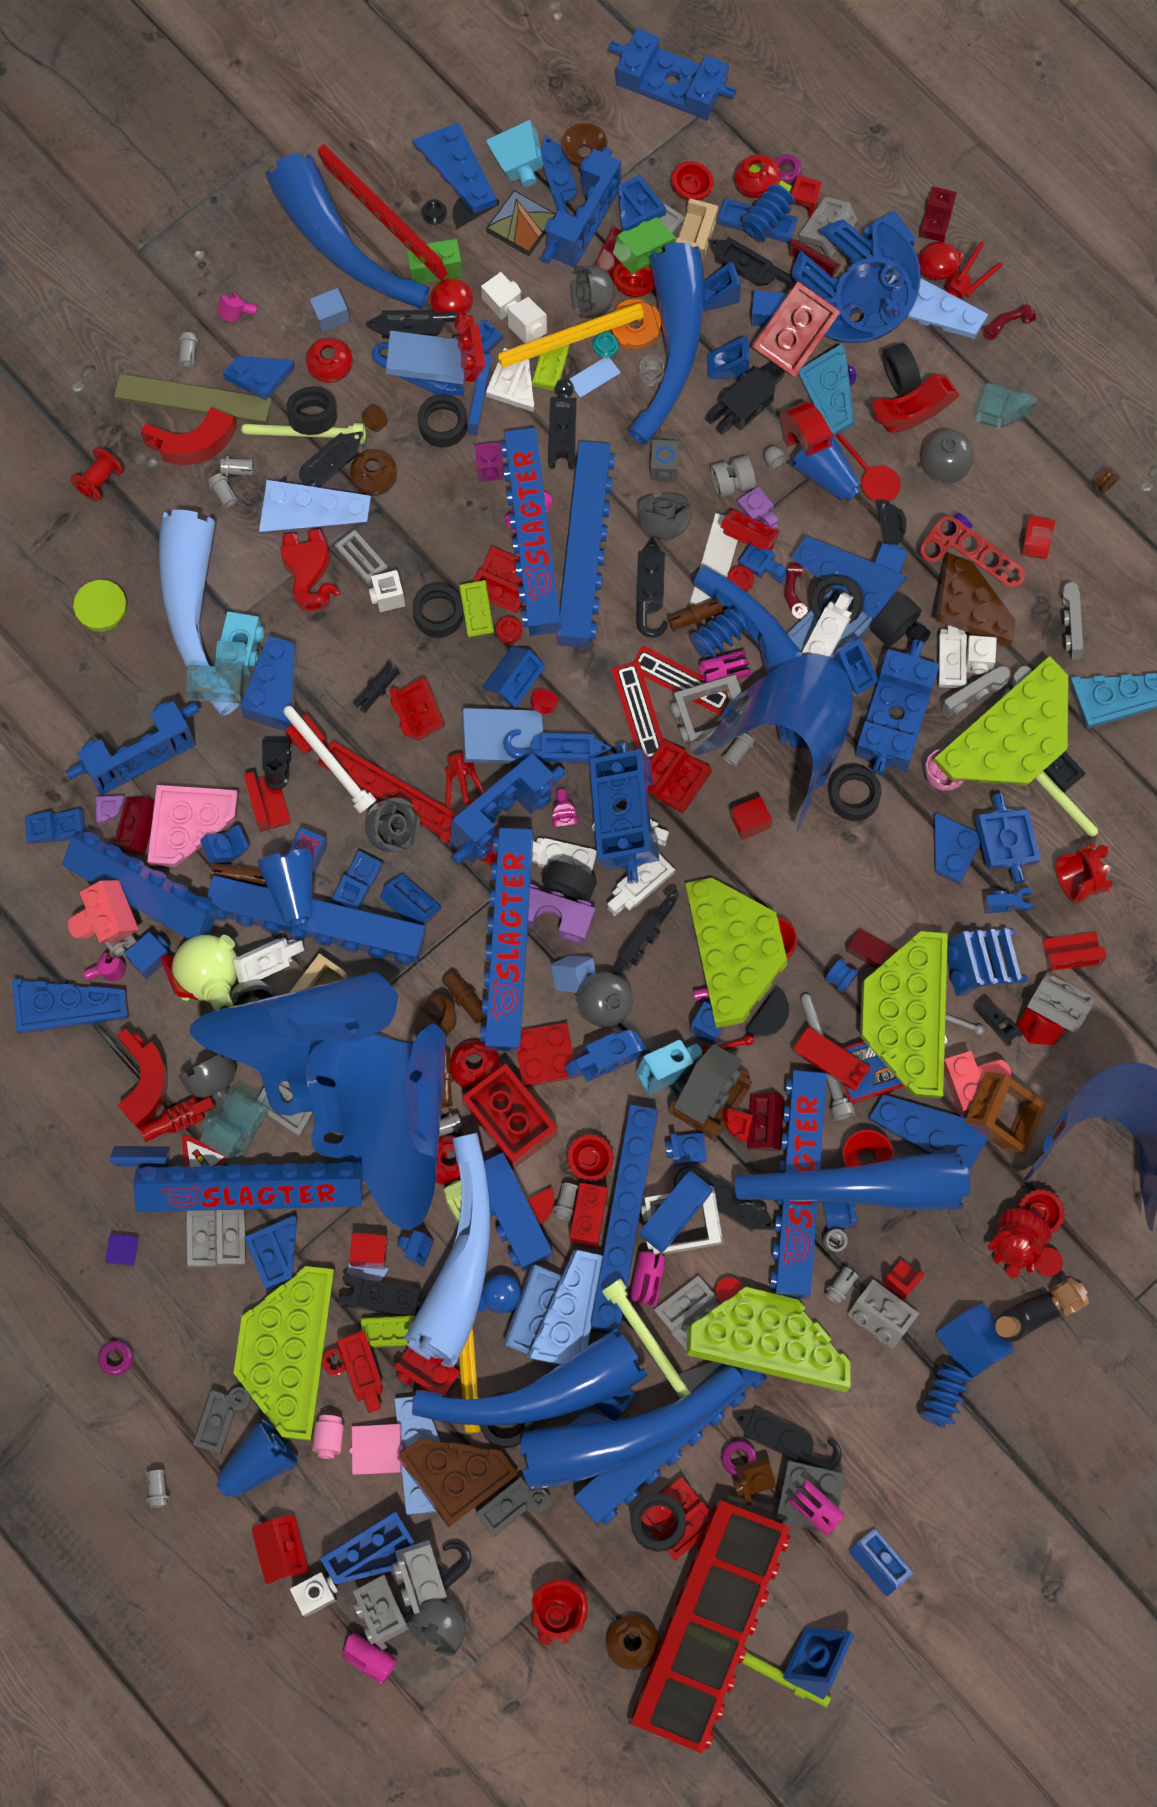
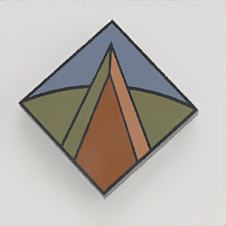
M514 190L489 223L486 231L523 254L530 256L547 233L545 232L547 222L551 217L554 218L556 213Z

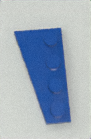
M459 122L412 140L414 148L425 156V160L431 167L434 166L440 173V177L453 187L457 196L463 200L473 213L497 205V199Z
M809 536L804 538L791 557L821 580L837 575L848 576L855 580L863 590L865 599L863 611L875 620L879 618L908 577ZM831 586L839 594L845 592L852 596L850 591L844 586Z
M12 979L16 1030L18 1034L128 1019L126 992L123 989L92 986L78 987L71 984L57 985L40 981L26 982L20 979Z
M884 1094L869 1118V1121L927 1154H960L963 1157L959 1161L961 1167L968 1168V1171L971 1170L988 1138L965 1123L966 1118Z

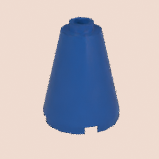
M834 435L832 447L807 457L804 449H802L793 458V461L789 463L795 470L840 501L845 498L850 501L860 492L857 487L861 483Z
M291 850L288 854L281 855L277 853L259 859L258 867L284 923H290L291 927L306 925L307 919L312 917L311 850Z
M261 1420L253 1427L217 1475L219 1481L217 1487L224 1496L237 1498L288 1472L297 1465L298 1459L285 1438L281 1441L275 1435L278 1431L269 1422Z

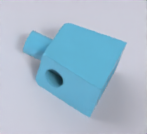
M530 120L486 140L503 171L511 181L520 179L523 187H530L536 183L534 172L543 167V159L538 132Z
M678 1040L645 1055L635 1074L650 1097L687 1076L694 1065V1061L700 1059L703 1053L697 1043L685 1047L683 1042Z

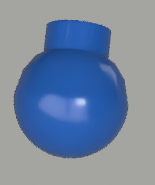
M504 1274L490 1278L482 1289L478 1310L480 1312L491 1310L497 1314L512 1312L516 1309L522 1294L519 1283L513 1277Z

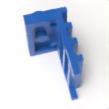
M1004 928L996 931L995 929H990L983 932L982 930H977L969 933L968 931H963L947 941V962L956 996L967 995L980 986L1025 983L1028 981L1027 976H1021L1011 940V936L1015 935L1014 929ZM997 937L1000 938L1001 946H1002V949H1003V953H1004V957H1005V961H1006V964H1007V968H1008V972H1009V976H1010V977L1007 976V972H1006V969H1005V965H1004V961H1003V957H1002V954H1001V950H1000V946H999V942H998ZM984 938H986L996 978L993 975Z

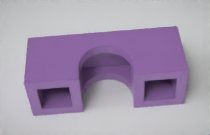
M531 884L528 928L534 929L536 920L542 914L553 913L562 921L559 927V938L585 946L595 918V908L591 907L592 905L587 901L579 899L576 902L565 899L566 896L561 893L551 891L549 894L539 891V887Z

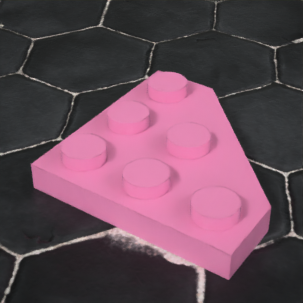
M157 785L148 864L177 867L202 847L200 839L205 835L218 834L236 820L238 791Z

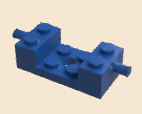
M638 28L631 41L626 45L613 40L609 45L608 51L622 55L616 68V85L708 121L721 94L731 99H734L737 89L726 85L729 71L728 63L707 55L702 64L660 49V37ZM674 76L679 81L675 84H670L666 82V78Z
M603 147L601 152L593 149L590 156H586L583 159L580 171H582L580 184H582L583 196L587 197L588 200L584 206L581 205L578 208L575 217L558 210L556 216L549 219L545 228V232H547V247L540 257L542 262L550 264L553 258L573 268H576L617 196L618 185L621 184V161L611 157L612 151L609 148Z
M913 640L910 653L903 654L890 649L887 650L855 755L856 757L875 762L872 770L875 774H877L879 765L881 767L878 775L884 774L885 766L907 772L940 665L920 657L924 645L922 641H919L918 648L915 650L918 640ZM895 708L900 709L904 717L895 720L890 717L889 711Z
M174 701L162 703L153 712L149 713L157 733H149L143 736L140 742L131 747L125 746L120 748L115 753L116 755L112 757L101 739L97 742H88L77 752L80 757L79 764L65 770L70 781L83 773L89 774L97 791L102 796L196 746L185 721L188 717L200 711L195 702L182 709L177 708Z
M621 743V745L616 744L617 754L589 759L597 859L607 870L627 869V883L634 884V882H639L637 867L660 861L658 837L651 829L647 786L653 785L651 760L642 749L627 752V744ZM619 801H627V807L624 811L615 812V806Z
M533 753L452 820L450 842L458 850L451 855L452 861L459 865L466 858L472 864L478 858L480 860L486 858L492 851L491 847L495 829L493 823L496 821L497 815L503 810L505 812L509 811L517 801L530 814L537 809H544L551 801L550 797L553 786L559 779L565 776V771L558 766L551 772Z

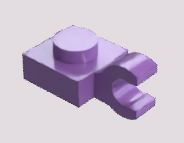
M759 486L737 500L738 507L745 515L757 521L760 520V522L774 529L778 528L776 523L779 520L771 512L774 510V505Z

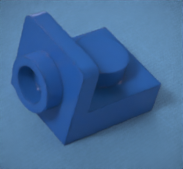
M239 825L233 826L227 833L208 834L200 839L210 864L233 862L249 849V845Z
M670 1133V1141L665 1142L667 1158H672L673 1166L707 1162L704 1133L676 1136V1133Z

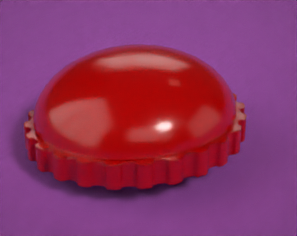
M686 161L677 165L673 170L670 181L672 182L673 190L685 200L691 198L699 201L711 193L714 187V176L711 175L712 172L704 164Z
M934 242L925 246L920 251V254H918L921 275L936 281L953 276L961 263L959 251L956 250V247L945 242Z
M619 263L613 270L614 284L624 295L642 297L654 289V280L650 268L645 267L631 274L622 263Z
M455 278L443 279L431 290L430 305H432L434 312H458L466 315L470 308H472V289L469 288L468 284H465V281Z
M592 1134L582 1135V1137H577L576 1140L572 1141L573 1143L569 1145V1150H567L568 1155L566 1159L568 1160L569 1170L573 1172V1175H576L578 1179L588 1180L589 1182L593 1180L598 1181V1179H603L604 1176L608 1175V1172L612 1170L611 1166L614 1165V1152L611 1150V1145H608V1141H605L603 1137L593 1136Z
M1035 1189L1034 1191H1029L1028 1194H1024V1197L1020 1199V1203L1017 1204L1018 1209L1030 1210L1042 1217L1048 1224L1051 1233L1057 1232V1229L1061 1228V1223L1064 1222L1065 1208H1063V1202L1060 1201V1198L1055 1193H1051L1050 1190Z

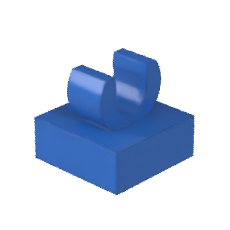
M483 319L477 326L480 329L483 353L488 354L503 340V334Z
M414 1230L411 1239L400 1236L397 1247L403 1249L402 1251L405 1252L404 1257L414 1265L424 1267L434 1241L424 1233Z

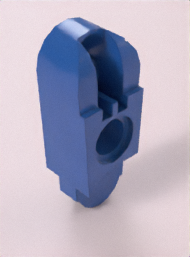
M627 1030L617 1035L613 1033L586 1045L584 1051L575 1057V1061L565 1067V1071L570 1079L584 1075L586 1081L589 1082L638 1060L648 1052V1049L642 1038L635 1031Z

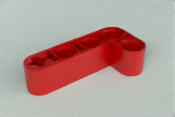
M951 516L942 518L921 546L922 557L929 562L940 560L948 549L953 546L1006 586L1017 587L1025 579V571L1020 564L957 518ZM951 520L956 524V532L952 536L944 535L941 530L942 524L945 521ZM973 536L977 539L978 547L975 551L969 552L964 549L963 541L966 537ZM931 542L937 543L941 549L940 554L935 558L929 557L926 554V546ZM988 552H995L999 555L1000 559L997 566L989 567L985 564L984 557ZM1004 559L1010 562L1005 566L1009 570L1013 571L1015 568L1019 570V581L1013 580L1009 582L1007 580L1009 575L1003 570L1001 575L996 573L1003 565Z

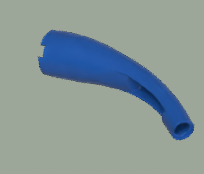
M295 153L275 162L278 168L273 172L268 170L266 173L267 181L274 196L298 230L323 256L341 271L370 289L402 303L420 309L424 307L429 295L428 286L409 278L405 280L386 271L371 261L352 243L312 155L308 153L306 158H301L299 153Z
M690 243L666 245L665 252L657 255V252L653 251L649 256L662 322L667 364L663 381L647 411H641L628 429L629 435L643 445L650 441L673 409L687 382L697 352L704 307V271L700 247L696 246L692 249Z
M705 565L700 569L693 581V586L712 599L717 597L719 602L729 609L735 607L739 610L747 622L750 634L760 648L767 675L780 665L803 656L780 623L757 600L710 567ZM777 725L782 744L788 741L791 744V748L808 747L805 740L798 733L787 727Z
M958 1153L923 1154L839 1169L770 1174H739L735 1180V1193L739 1200L849 1203L910 1211L958 1210L964 1207V1204L961 1203L962 1198L969 1196L970 1176L968 1168L961 1167L959 1161L963 1157Z
M615 1328L546 1375L513 1393L468 1400L444 1398L442 1393L417 1390L413 1401L412 1415L465 1425H514L568 1414L603 1402L628 1390L648 1375L644 1368L640 1369L638 1366V1356L623 1334L620 1336L619 1330Z
M728 1365L687 1396L646 1414L609 1422L570 1425L525 1432L521 1439L520 1454H526L528 1468L523 1469L526 1483L531 1489L558 1487L583 1481L636 1459L670 1442L707 1418L743 1388L745 1381L734 1367Z

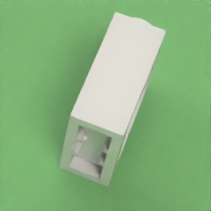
M714 1188L703 1204L709 1238L671 1244L662 1253L647 1242L648 1249L653 1250L654 1254L659 1256V1254L665 1255L724 1244ZM670 1193L645 1198L646 1205L641 1206L644 1222H648L657 1211L656 1206L661 1205Z

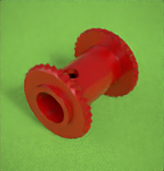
M95 448L92 451V455L96 460L82 476L74 474L70 479L73 486L86 498L92 501H100L99 488L112 473L121 475L123 468L111 454L103 449Z

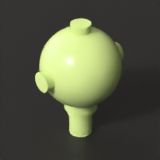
M199 935L188 939L177 950L172 963L173 975L178 983L188 992L193 993L199 1001H207L212 1004L214 1011L233 1007L234 1005L229 995L237 980L233 959L237 958L233 950L235 943L227 935H222L220 938L212 935ZM181 998L185 1001L190 1000V998Z

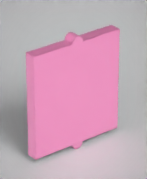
M401 1424L352 1427V1448L349 1450L352 1453V1475L402 1473V1464L397 1459V1456L405 1449L402 1446Z

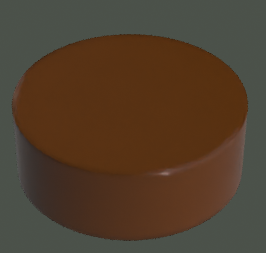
M370 405L362 412V420L370 430L379 432L387 426V417L378 406Z

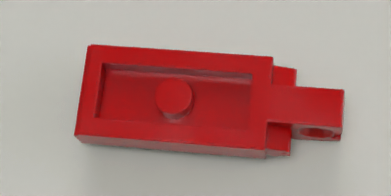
M459 313L455 319V329L459 332L458 348L460 349L462 359L461 368L464 372L465 381L474 382L486 366L479 326H475L473 316Z
M362 1331L336 1340L353 1394L356 1396L357 1401H364L368 1413L380 1410L381 1406L377 1395L383 1393L381 1389L382 1382L365 1332Z

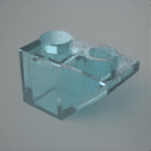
M987 383L975 421L1001 429L1032 415L1037 398L1032 397L1027 392L1009 390L1001 384Z

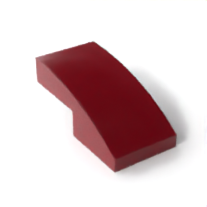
M932 186L919 237L939 242L945 241L957 192Z

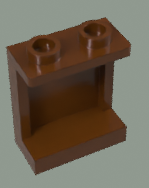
M738 1069L742 1074L735 1086H732L728 1092L730 1097L722 1109L720 1108L714 1119L709 1117L704 1124L674 1108L682 1091L670 1104L668 1113L716 1142L726 1127L723 1117L724 1109L737 1110L751 1089L752 1081L749 1079L750 1076L742 1069Z

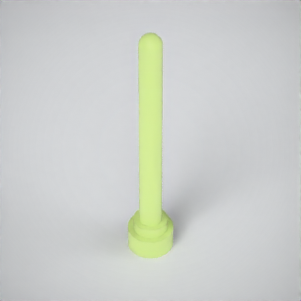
M354 423L349 425L348 428L332 427L319 435L300 434L294 431L291 426L244 424L241 427V432L246 435L335 438L340 433L345 435L362 431L363 436L360 444H365L366 426L364 423Z
M1044 771L1035 778L1089 836L1094 837L1097 835L1098 829Z
M619 1279L604 1289L602 1293L608 1301L611 1300L613 1304L617 1303L679 1397L683 1398L690 1394V1391L626 1298L628 1294L625 1289L627 1287L623 1281Z

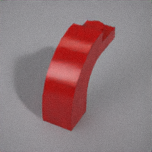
M933 374L911 393L897 399L877 398L871 406L876 412V419L885 425L890 433H897L913 428L934 417L960 395L947 375Z
M806 401L780 413L779 419L784 426L783 440L787 447L800 442L807 457L832 447L833 433L820 411L811 402Z
M210 407L201 425L192 432L172 434L147 423L144 424L140 432L145 445L152 450H159L164 462L175 465H192L209 460L221 452L230 442L237 427L233 416Z
M125 1028L117 1036L139 1062L141 1075L135 1090L122 1100L118 1107L136 1129L140 1131L139 1127L151 1122L165 1101L168 1089V1073L164 1060L153 1042L145 1046L146 1043L136 1032L131 1035Z

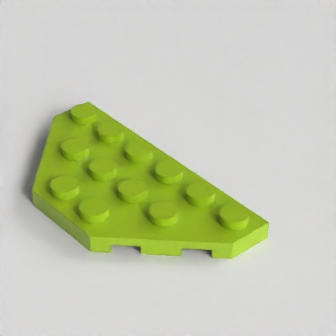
M1049 656L937 755L933 762L951 781L971 780L978 781V783H1015L1016 785L1027 786L1068 749V675Z
M714 878L685 883L715 1026L720 1028L744 1023L750 1015L749 1011L757 1001L763 998L772 986V981L777 974L782 972L787 966V957L777 914Z
M920 931L862 982L860 1037L913 1096L943 1097L947 933Z
M305 1266L284 1285L282 1284L268 1295L264 1301L241 1317L234 1374L280 1435L286 1439L312 1441L335 1274L334 1269Z
M745 1287L734 1297L713 1309L708 1315L691 1324L687 1329L686 1355L842 1392H847L851 1387L850 1361L843 1353L840 1355L830 1344L832 1339L818 1322L813 1323L804 1312L806 1308L798 1299Z

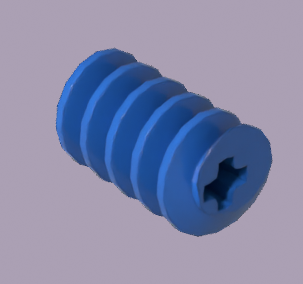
M771 184L767 191L761 195V199H758L755 205L749 209L748 213L742 217V223L746 232L758 242L763 243L766 240L765 235H770L772 228L778 226V221H782L785 218L784 213L788 214L791 211L789 205L795 204L793 196L781 185Z
M732 607V609L724 610L723 615H717L715 621H708L707 627H700L698 633H691L689 638L693 647L703 659H706L707 654L715 658V648L723 653L725 651L724 642L731 647L733 646L731 637H735L740 641L742 639L740 631L742 630L745 634L749 635L750 630L743 615L738 609Z
M941 1363L945 1369H938L936 1373L941 1380L933 1381L932 1385L936 1390H929L928 1396L932 1401L924 1402L923 1406L927 1411H921L919 1417L932 1425L946 1429V1424L955 1425V1421L949 1416L950 1413H960L954 1406V1403H964V1400L958 1395L959 1392L968 1393L969 1391L963 1385V1382L972 1383L973 1379L964 1371Z

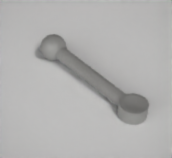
M945 1014V1020L974 1030L977 1035H982L985 1032L983 1025H973Z

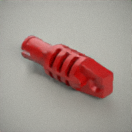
M193 1097L163 1111L160 1114V1118L139 1127L140 1133L145 1143L168 1132L169 1134H175L205 1120L202 1114L214 1109L215 1106L210 1097L196 1102Z

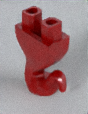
M317 529L307 532L308 542L298 544L297 534L283 535L280 551L285 569L294 578L292 592L295 603L302 611H317L326 608L329 605V595L331 593L334 596L340 595V591L333 584H323L316 594L309 593L311 588L324 576L330 563L327 542L324 540L321 530Z

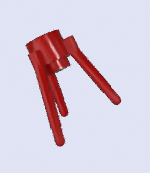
M983 241L979 242L963 270L959 271L958 274L957 272L954 273L946 281V290L951 295L962 299L964 295L969 298L976 288L1003 266V263L999 262L971 285L972 279L967 273L984 246ZM960 252L959 255H961L960 259L962 262L964 254Z
M463 753L449 756L447 759L448 767L445 768V807L448 809L451 805L452 777L454 780L459 781L465 804L469 802L465 779L469 778V774L479 795L481 796L485 793L476 774L474 763L464 762Z

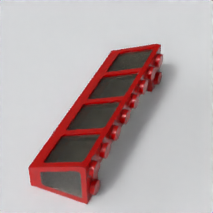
M721 1500L715 1501L628 1724L692 1752L702 1754L704 1749H709L714 1738V1733L711 1732L715 1720L719 1721L725 1709V1704L722 1701L726 1692L730 1693L736 1681V1675H733L737 1663L742 1664L746 1656L747 1647L744 1646L748 1635L752 1636L756 1630L758 1619L755 1616L759 1607L763 1608L768 1599L769 1591L766 1590L770 1579H775L779 1571L780 1563L777 1560L780 1552H785L789 1545L791 1536L788 1535L790 1527Z

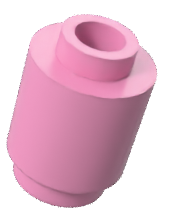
M320 1415L319 1421L315 1423L312 1451L317 1453L318 1458L334 1459L335 1455L341 1454L344 1425L341 1424V1417Z

